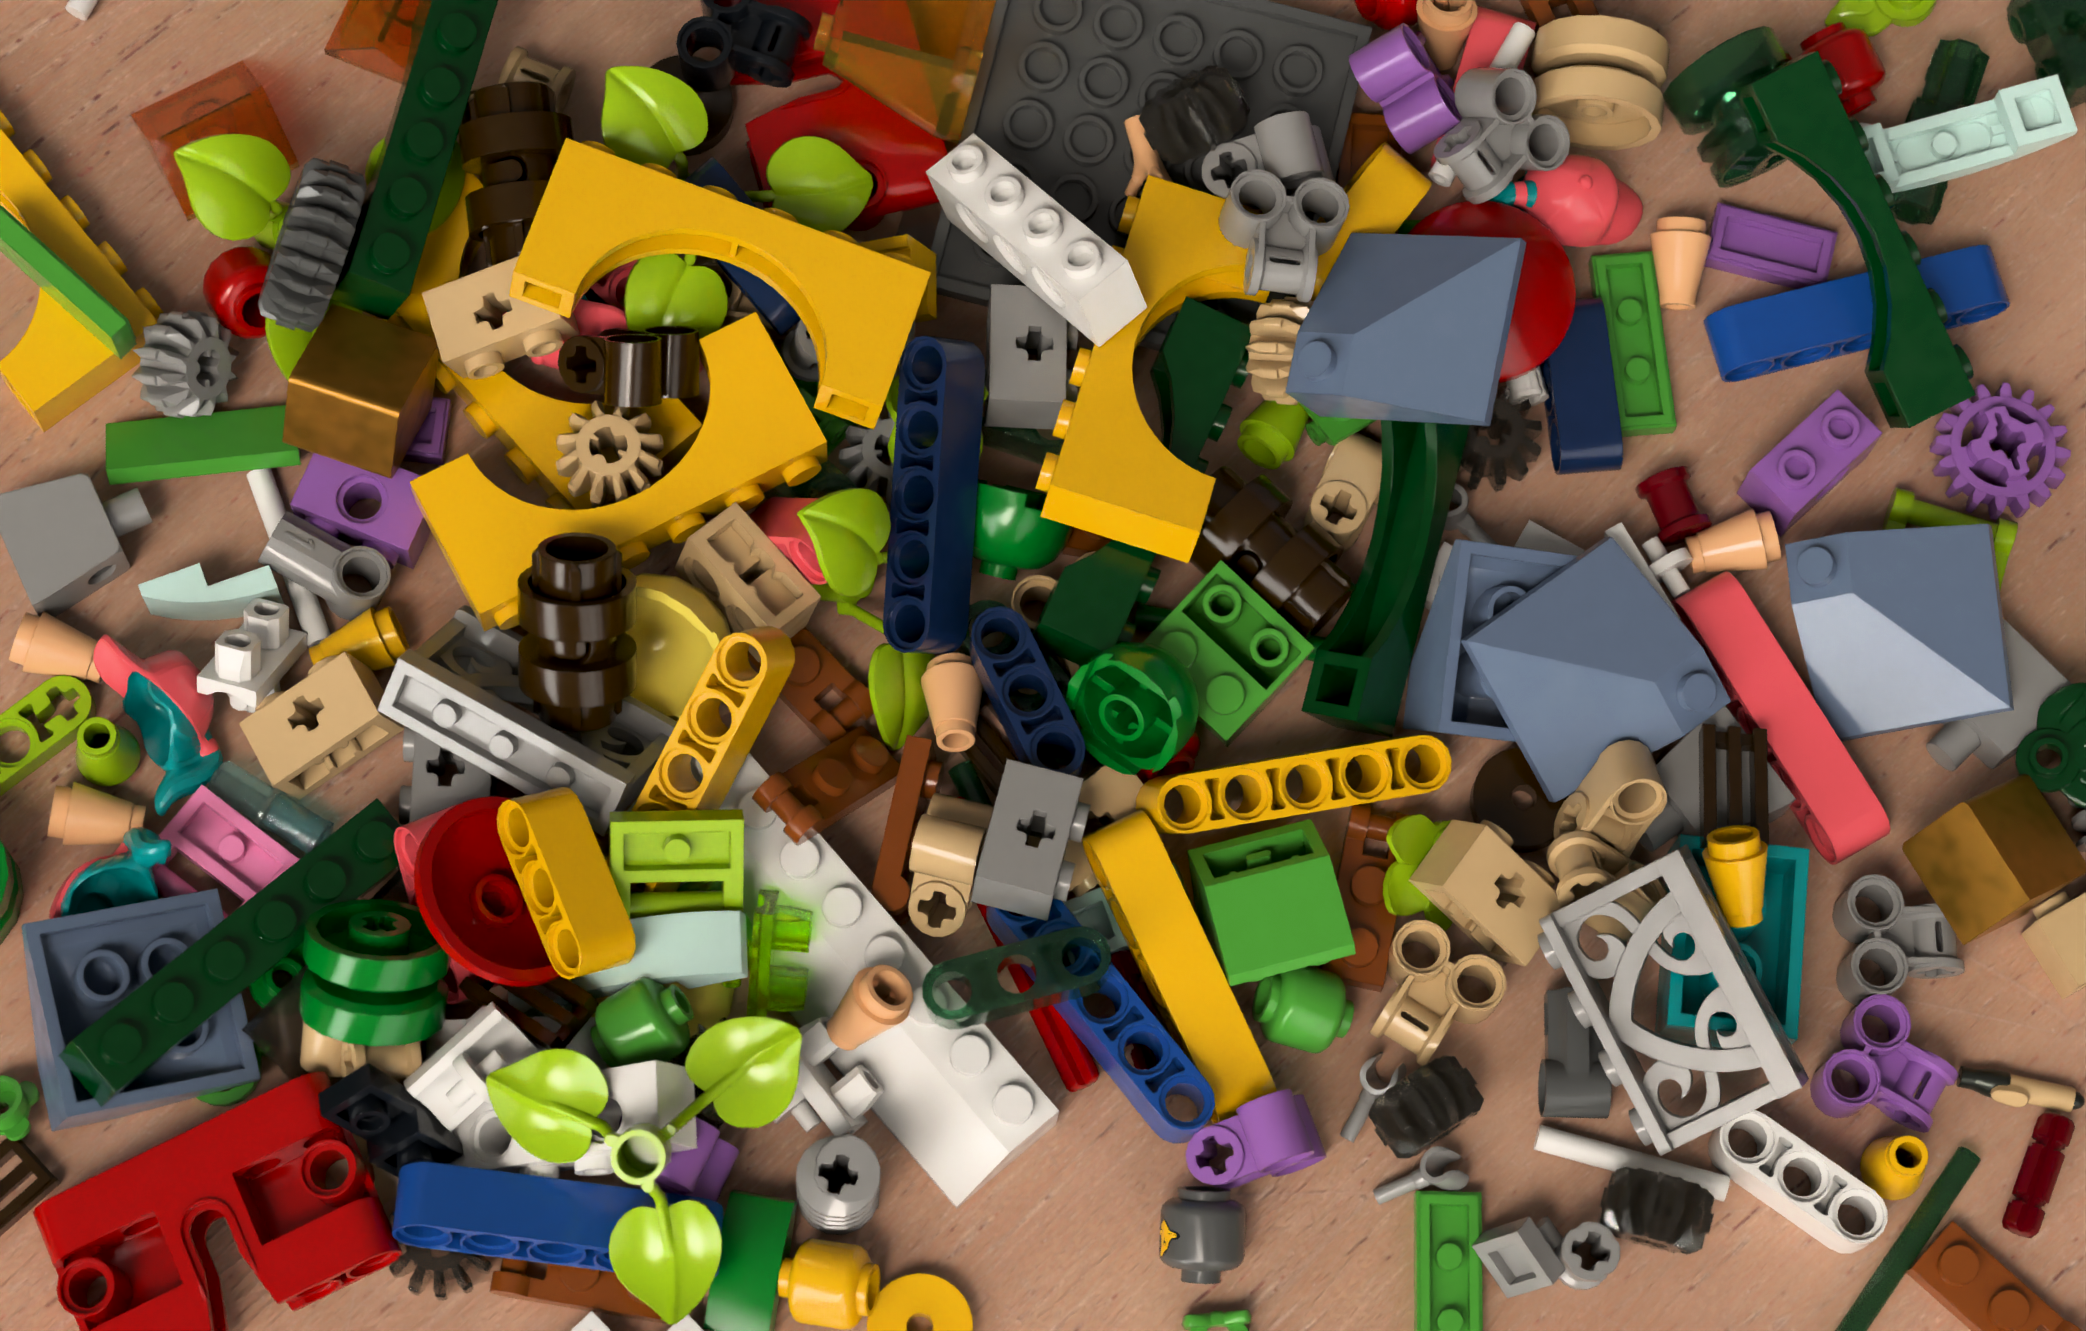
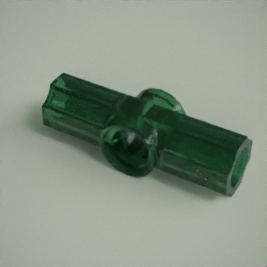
M1959 38L1956 40L1940 39L1931 56L1920 96L1915 97L1904 123L1974 105L1990 56L1983 53L1979 45ZM1948 181L1893 193L1895 207L1891 209L1894 218L1911 225H1932L1940 211L1943 196L1948 187Z

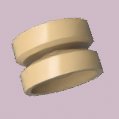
M1575 15L1555 19L1541 26L1534 37L1531 68L1536 77L1533 79L1537 93L1536 105L1532 114L1552 115L1564 122L1569 132L1571 147L1589 150H1622L1639 147L1656 139L1662 129L1665 100L1660 88L1667 79L1670 53L1666 38L1646 25L1629 19L1605 15Z

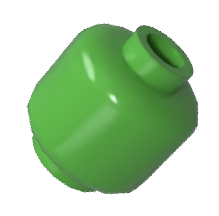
M1312 966L1269 976L1259 981L1252 1006L1253 1019L1260 1022L1261 1031L1268 1041L1310 1053H1321L1331 1045L1335 1037L1343 1038L1351 1026L1354 1014V1004L1351 1000L1346 999V989L1340 975Z
M643 976L604 999L596 1007V1025L591 1028V1037L598 1053L610 1068L652 1060L668 1062L688 1047L690 1030L687 1022L693 1019L694 1013L688 999L676 985L672 984L666 988L660 982Z

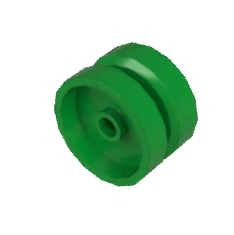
M381 899L348 900L326 905L309 916L305 925L303 958L308 968L301 980L299 1012L306 1025L321 1035L345 1043L367 1046L406 1045L425 1040L442 1029L447 1014L449 990L443 977L447 975L451 964V957L431 934L418 906Z

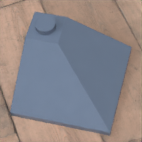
M1351 233L1298 330L1285 393L1320 417L1490 426L1527 242L1522 238Z
M1972 524L1844 532L1785 544L1791 605L1814 698L1841 741L2014 710L1991 525Z
M1613 537L1601 539L1460 640L1549 802H1557L1573 794L1597 762L1600 753L1608 746L1618 741L1633 740L1647 746L1652 753L1685 736L1731 702L1703 647Z
M1455 539L1410 664L1403 729L1516 742L1460 640L1578 556Z
M218 889L22 925L37 1065L52 1132L125 1117L256 1082L261 1079L241 993L102 1107L59 1057L60 1053L75 1037L224 920Z

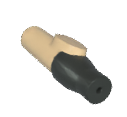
M1961 1066L1958 1072L1957 1087L1971 1089L2008 1106L2023 1107L2026 1104L2071 1112L2072 1109L2082 1108L2085 1104L2084 1097L2079 1092H2076L2075 1087L2017 1076L2007 1071L1996 1069H1973Z

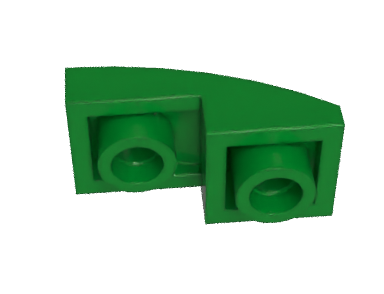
M734 1189L730 1192L722 1225V1254L719 1274L714 1278L709 1289L703 1329L712 1331H774L779 1300V1271L783 1260L786 1257H790L797 1207L796 1200Z

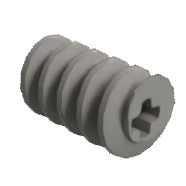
M850 1133L839 1136L833 1135L817 1140L804 1151L797 1165V1202L802 1216L813 1228L826 1234L845 1235L863 1227L879 1207L881 1168L876 1153L864 1140ZM837 1177L848 1179V1184L843 1185L840 1194H833L828 1191V1187L834 1185Z

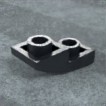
M370 1063L365 1064L318 1094L321 1116L365 1139L369 1162L398 1178L399 1170L402 1166L409 1163L434 1162L450 1164L464 1155L460 1141L424 1104L415 1099L403 1085Z

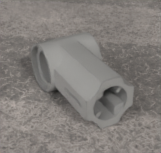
M286 511L279 521L258 560L264 566L270 565L273 571L324 598L333 613L349 621L370 607L376 610L391 579L390 566L386 558L376 549L367 546L351 547L289 511ZM347 574L363 576L370 583L372 591L367 593L352 591L346 586L343 576Z

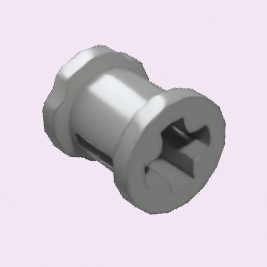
M1584 1222L1577 1228L1570 1230L1562 1238L1559 1245L1554 1249V1253L1566 1269L1559 1277L1560 1281L1575 1290H1588L1597 1287L1608 1274L1616 1269L1620 1260V1245L1608 1227L1598 1222ZM1583 1242L1591 1245V1256L1600 1259L1589 1270L1581 1268V1256L1572 1253Z

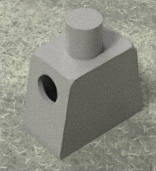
M84 473L0 494V534L38 616H41L44 611L53 617H57L125 573L131 566L118 537L153 522L137 487L102 502L88 474Z
M2004 618L2014 710L1942 723L1944 727L1926 744V748L1931 757L1940 766L1949 771H1955L1972 753L1991 769L2010 759L2016 754L2021 741L2028 734L2037 730V716L2041 704L2051 694L2062 687L2072 684Z
M1726 706L1690 731L1656 765L1667 792V804L1663 812L1654 819L1639 839V842L1650 852H1653L1676 835L1677 837L1680 834L1700 836L1699 732L1702 724L1716 725V731L1726 732L1728 726L1741 727ZM1741 727V733L1746 734V732ZM1716 749L1717 829L1727 826L1725 749ZM1742 751L1743 825L1750 826L1749 751ZM1767 761L1769 823L1784 815L1796 798Z

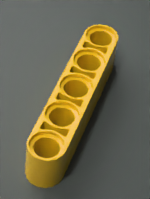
M760 626L732 633L720 641L632 811L720 809L793 669L795 662L794 647L790 638L782 630L773 626ZM750 644L757 649L761 658L759 673L751 667L748 661ZM721 700L729 707L732 722L730 728L722 722L719 716ZM692 756L699 761L702 767L703 778L701 783L694 778L691 772L690 762ZM608 855V857H607V859H606V863H607L608 868H609V855ZM681 882L645 883L644 891L638 887L637 883H631V892L676 891Z
M1430 735L1384 738L1158 776L1148 780L1140 788L1136 797V811L1141 809L1147 814L1157 833L1189 834L1429 793L1439 789L1448 780L1452 759L1448 748L1443 742ZM1411 749H1414L1418 754L1421 762L1419 774L1414 780L1410 778L1405 769V758ZM1352 759L1359 763L1362 770V780L1355 790L1348 785L1345 777L1346 767ZM1293 768L1299 772L1303 781V790L1295 801L1288 795L1286 790V778ZM1232 778H1235L1243 789V801L1236 811L1229 807L1225 798V789ZM1172 788H1175L1181 794L1183 800V811L1175 822L1167 816L1164 808L1165 797Z
M1140 809L1082 838V846L1087 860L1169 1035L1207 1080L1214 1092L1215 1107L1210 1118L1213 1123L1216 1124L1238 1115L1236 1109L1247 1102L1277 1092L1263 1056L1166 849L1147 814Z

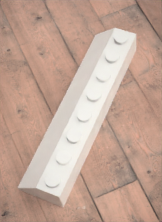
M748 753L719 809L743 810V911L750 919L755 935L752 947L747 951L748 966L800 1027L818 1018L827 1016L830 1019L853 979L864 968L889 965L905 975L913 990V1000L908 1017L900 1024L859 1045L856 1049H839L828 1059L843 1077L858 1065H864L870 1070L884 1089L882 1095L872 1105L871 1110L957 1209L1056 1125L1059 1110L824 838L818 833L797 846L783 832L786 824L773 811L765 813L757 805L752 796L770 776L753 756ZM692 756L690 762L691 772L694 778L701 783L703 778L702 767L699 761ZM636 801L627 811H632Z

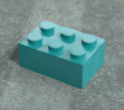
M1680 834L1668 853L1687 844L1717 901L1702 856L1704 849L1700 848V836ZM1769 844L1764 904L1762 908L1763 920L1750 927L1730 928L1792 1045L1798 1039L1810 849ZM1665 882V889L1669 893L1670 890ZM1662 933L1661 946L1671 955L1684 960L1694 954L1695 942L1689 934H1677L1674 939L1675 947L1673 948L1668 944ZM1659 965L1655 1020L1656 1033L1676 1041L1697 1045L1695 1040L1697 1013L1706 997L1719 986L1713 972L1695 976L1681 975ZM1727 1012L1714 1013L1710 1019L1709 1033L1712 1047H1721L1717 1038V1030L1724 1035H1731L1737 1029L1736 1020Z

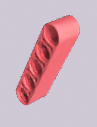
M1725 571L1670 601L1678 613L1681 622L1700 643L1731 699V702L1726 707L1746 734H1752L1754 728L1767 729V761L1796 798L1790 808L1820 855L1831 865H1836L1890 834V823L1880 801L1739 581L1731 573Z

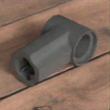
M1573 987L1547 990L1544 994L1545 1059L1541 1060L1538 1078L1540 1116L1607 1119L1611 1107L1612 1083L1604 1072L1598 1057V1052L1603 1050V1045L1593 1026L1584 1028L1574 1014L1568 999V993L1574 990Z

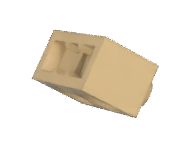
M736 502L688 537L674 568L686 582L706 592L726 617L732 633L760 626H773L782 630L791 638L806 627L821 598L820 594ZM750 644L748 651L760 662L761 658L757 649Z

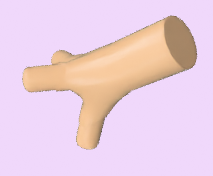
M1136 115L1125 120L1124 126L1132 150L1134 165L1132 177L1124 194L1127 197L1128 195L1136 197L1148 175L1173 182L1160 158L1148 116Z

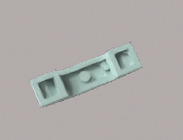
M2058 74L1998 90L1995 98L1992 100L1890 128L1882 129L1881 123L1862 127L1869 144L1868 151L1864 152L1874 175L1880 174L1888 183L1892 193L1929 186L1976 173L2046 148L2075 135L2078 131Z
M699 911L630 919L636 943L634 957L630 963L569 980L592 994L596 999L611 996L643 976L658 981L662 985L678 982L688 989L748 977L746 914L741 911ZM541 984L530 986L572 1013V1004ZM508 991V1004L528 1017H547Z

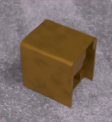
M331 304L290 374L282 442L392 479L432 407L439 354L436 339Z
M2022 774L1957 804L1902 845L1904 854L1963 946L2029 913V910L2076 878L2086 874V861L2032 778L2027 774Z

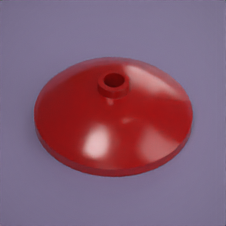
M1466 201L1443 207L1431 213L1408 233L1411 235L1522 238L1527 242L1499 383L1517 379L1528 374L1543 364L1556 351L1567 333L1573 318L1576 301L1575 279L1564 248L1552 232L1539 220L1507 204L1493 201L1472 204Z
M480 797L467 800L448 810L430 827L417 851L414 866V888L417 903L425 924L438 944L451 958L481 978L494 983L516 987L535 986L550 982L560 977V975L554 970L497 830L498 809L502 802L512 798ZM483 902L492 908L494 915L486 909Z

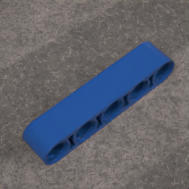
M1988 245L1971 246L1922 258L1921 264L1917 266L1926 288L1934 289L1945 306L1947 321L1943 325L1946 330L1987 320L2002 313L2010 306L1992 249ZM1868 272L1731 305L1707 316L1703 320V324L1722 381H1742L1870 349L1873 303Z
M1053 899L1048 921L1029 916L1017 917L1011 915L1006 910L987 906L986 918L993 932L1151 1129L1163 1140L1174 1144L1190 1141L1195 1133L1206 1126L1212 1116L1215 1107L1213 1090L1207 1080L1061 900ZM1058 942L1064 944L1071 949L1075 962L1068 967L1053 966L1045 960L1042 954V947L1049 943ZM1090 993L1106 995L1112 1000L1116 1014L1102 1019L1092 1016L1083 1005V997ZM1138 1043L1147 1046L1156 1057V1066L1149 1070L1134 1068L1127 1062L1124 1056V1048L1130 1044ZM1178 1094L1187 1096L1194 1102L1197 1108V1118L1185 1122L1176 1120L1169 1114L1165 1099L1171 1095Z
M415 1162L404 1165L399 1170L392 1234L397 1241L420 1248L614 1272L609 1258V1241L617 1222L626 1212L634 1207L652 1206L656 1208L649 1193L641 1189L434 1162ZM665 1193L668 1206L686 1199L699 1200L704 1203L716 1217L722 1235L724 1210L719 1203L701 1197ZM719 1267L715 1277L719 1274Z

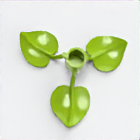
M616 66L609 68L605 73V95L601 115V132L604 145L612 149L616 156L639 165L654 163L668 168L674 160L676 169L673 173L677 176V179L684 181L692 173H688V160L683 151L690 150L702 143L708 132L707 113L697 93L689 85L671 74L649 67ZM801 136L784 142L770 157L766 167V178L771 190L744 192L752 202H772L771 208L780 209L791 214L797 219L799 224L821 232L826 230L841 232L864 209L873 189V180L871 174L839 145L817 136ZM663 254L638 259L629 273L625 286L624 309L627 329L642 331L645 328L657 326L692 327L699 329V339L719 330L725 320L728 298L724 283L714 270L705 266L694 265L697 255L685 254L683 260L677 254Z
M247 134L212 135L192 141L174 151V158L183 176L191 207L200 223L210 233L219 238L236 241L254 237L264 248L274 250L290 204L289 202L276 200L287 189L291 178L289 164L282 152L271 142ZM385 137L374 146L367 160L365 168L367 186L374 172ZM457 141L454 145L428 233L437 229L447 220L456 207L462 193L465 171L462 169L460 145ZM333 299L330 300L328 309L325 312L326 315L331 304H334L363 314L361 310L348 306L341 302L335 301ZM265 317V331L270 351L279 370L288 381L291 372L317 328L312 332L298 328L291 330L276 325L274 320Z
M848 488L829 493L797 512L812 540L820 569L827 581L823 585H810L820 594V601L837 602L838 614L850 615L884 634L883 620L857 606V602L871 593L878 565L887 563L888 551L880 552L887 543L891 529L887 506L882 497L870 489ZM883 643L876 647L871 657L868 673L869 694L881 737L887 749L894 751L902 748L905 745L907 735L913 736L929 716L921 687V677L926 672L927 664L935 658V655L903 653L895 650L889 643Z
M767 1016L732 1018L708 1028L691 1046L685 1061L688 1077L705 1092L662 1129L653 1124L640 1123L631 1126L621 1135L616 1133L608 1122L598 1118L597 1116L605 1109L609 1099V1086L606 1077L598 1064L589 1056L568 1048L542 1050L513 1064L497 1069L487 1076L486 1086L491 1104L502 1125L512 1138L533 1156L552 1163L575 1162L587 1153L591 1145L593 1130H595L604 1137L605 1144L612 1147L610 1159L616 1175L629 1184L641 1185L642 1190L649 1193L655 1202L656 1208L652 1206H637L626 1212L619 1219L610 1235L609 1258L617 1278L625 1288L652 1308L667 1324L674 1325L685 1318L698 1305L710 1288L721 1260L722 1235L716 1217L699 1200L686 1199L668 1206L667 1197L657 1184L656 1178L670 1162L672 1155L670 1138L711 1102H713L719 1117L724 1122L735 1127L758 1128L777 1119L789 1106L798 1085L803 1036L796 1026Z

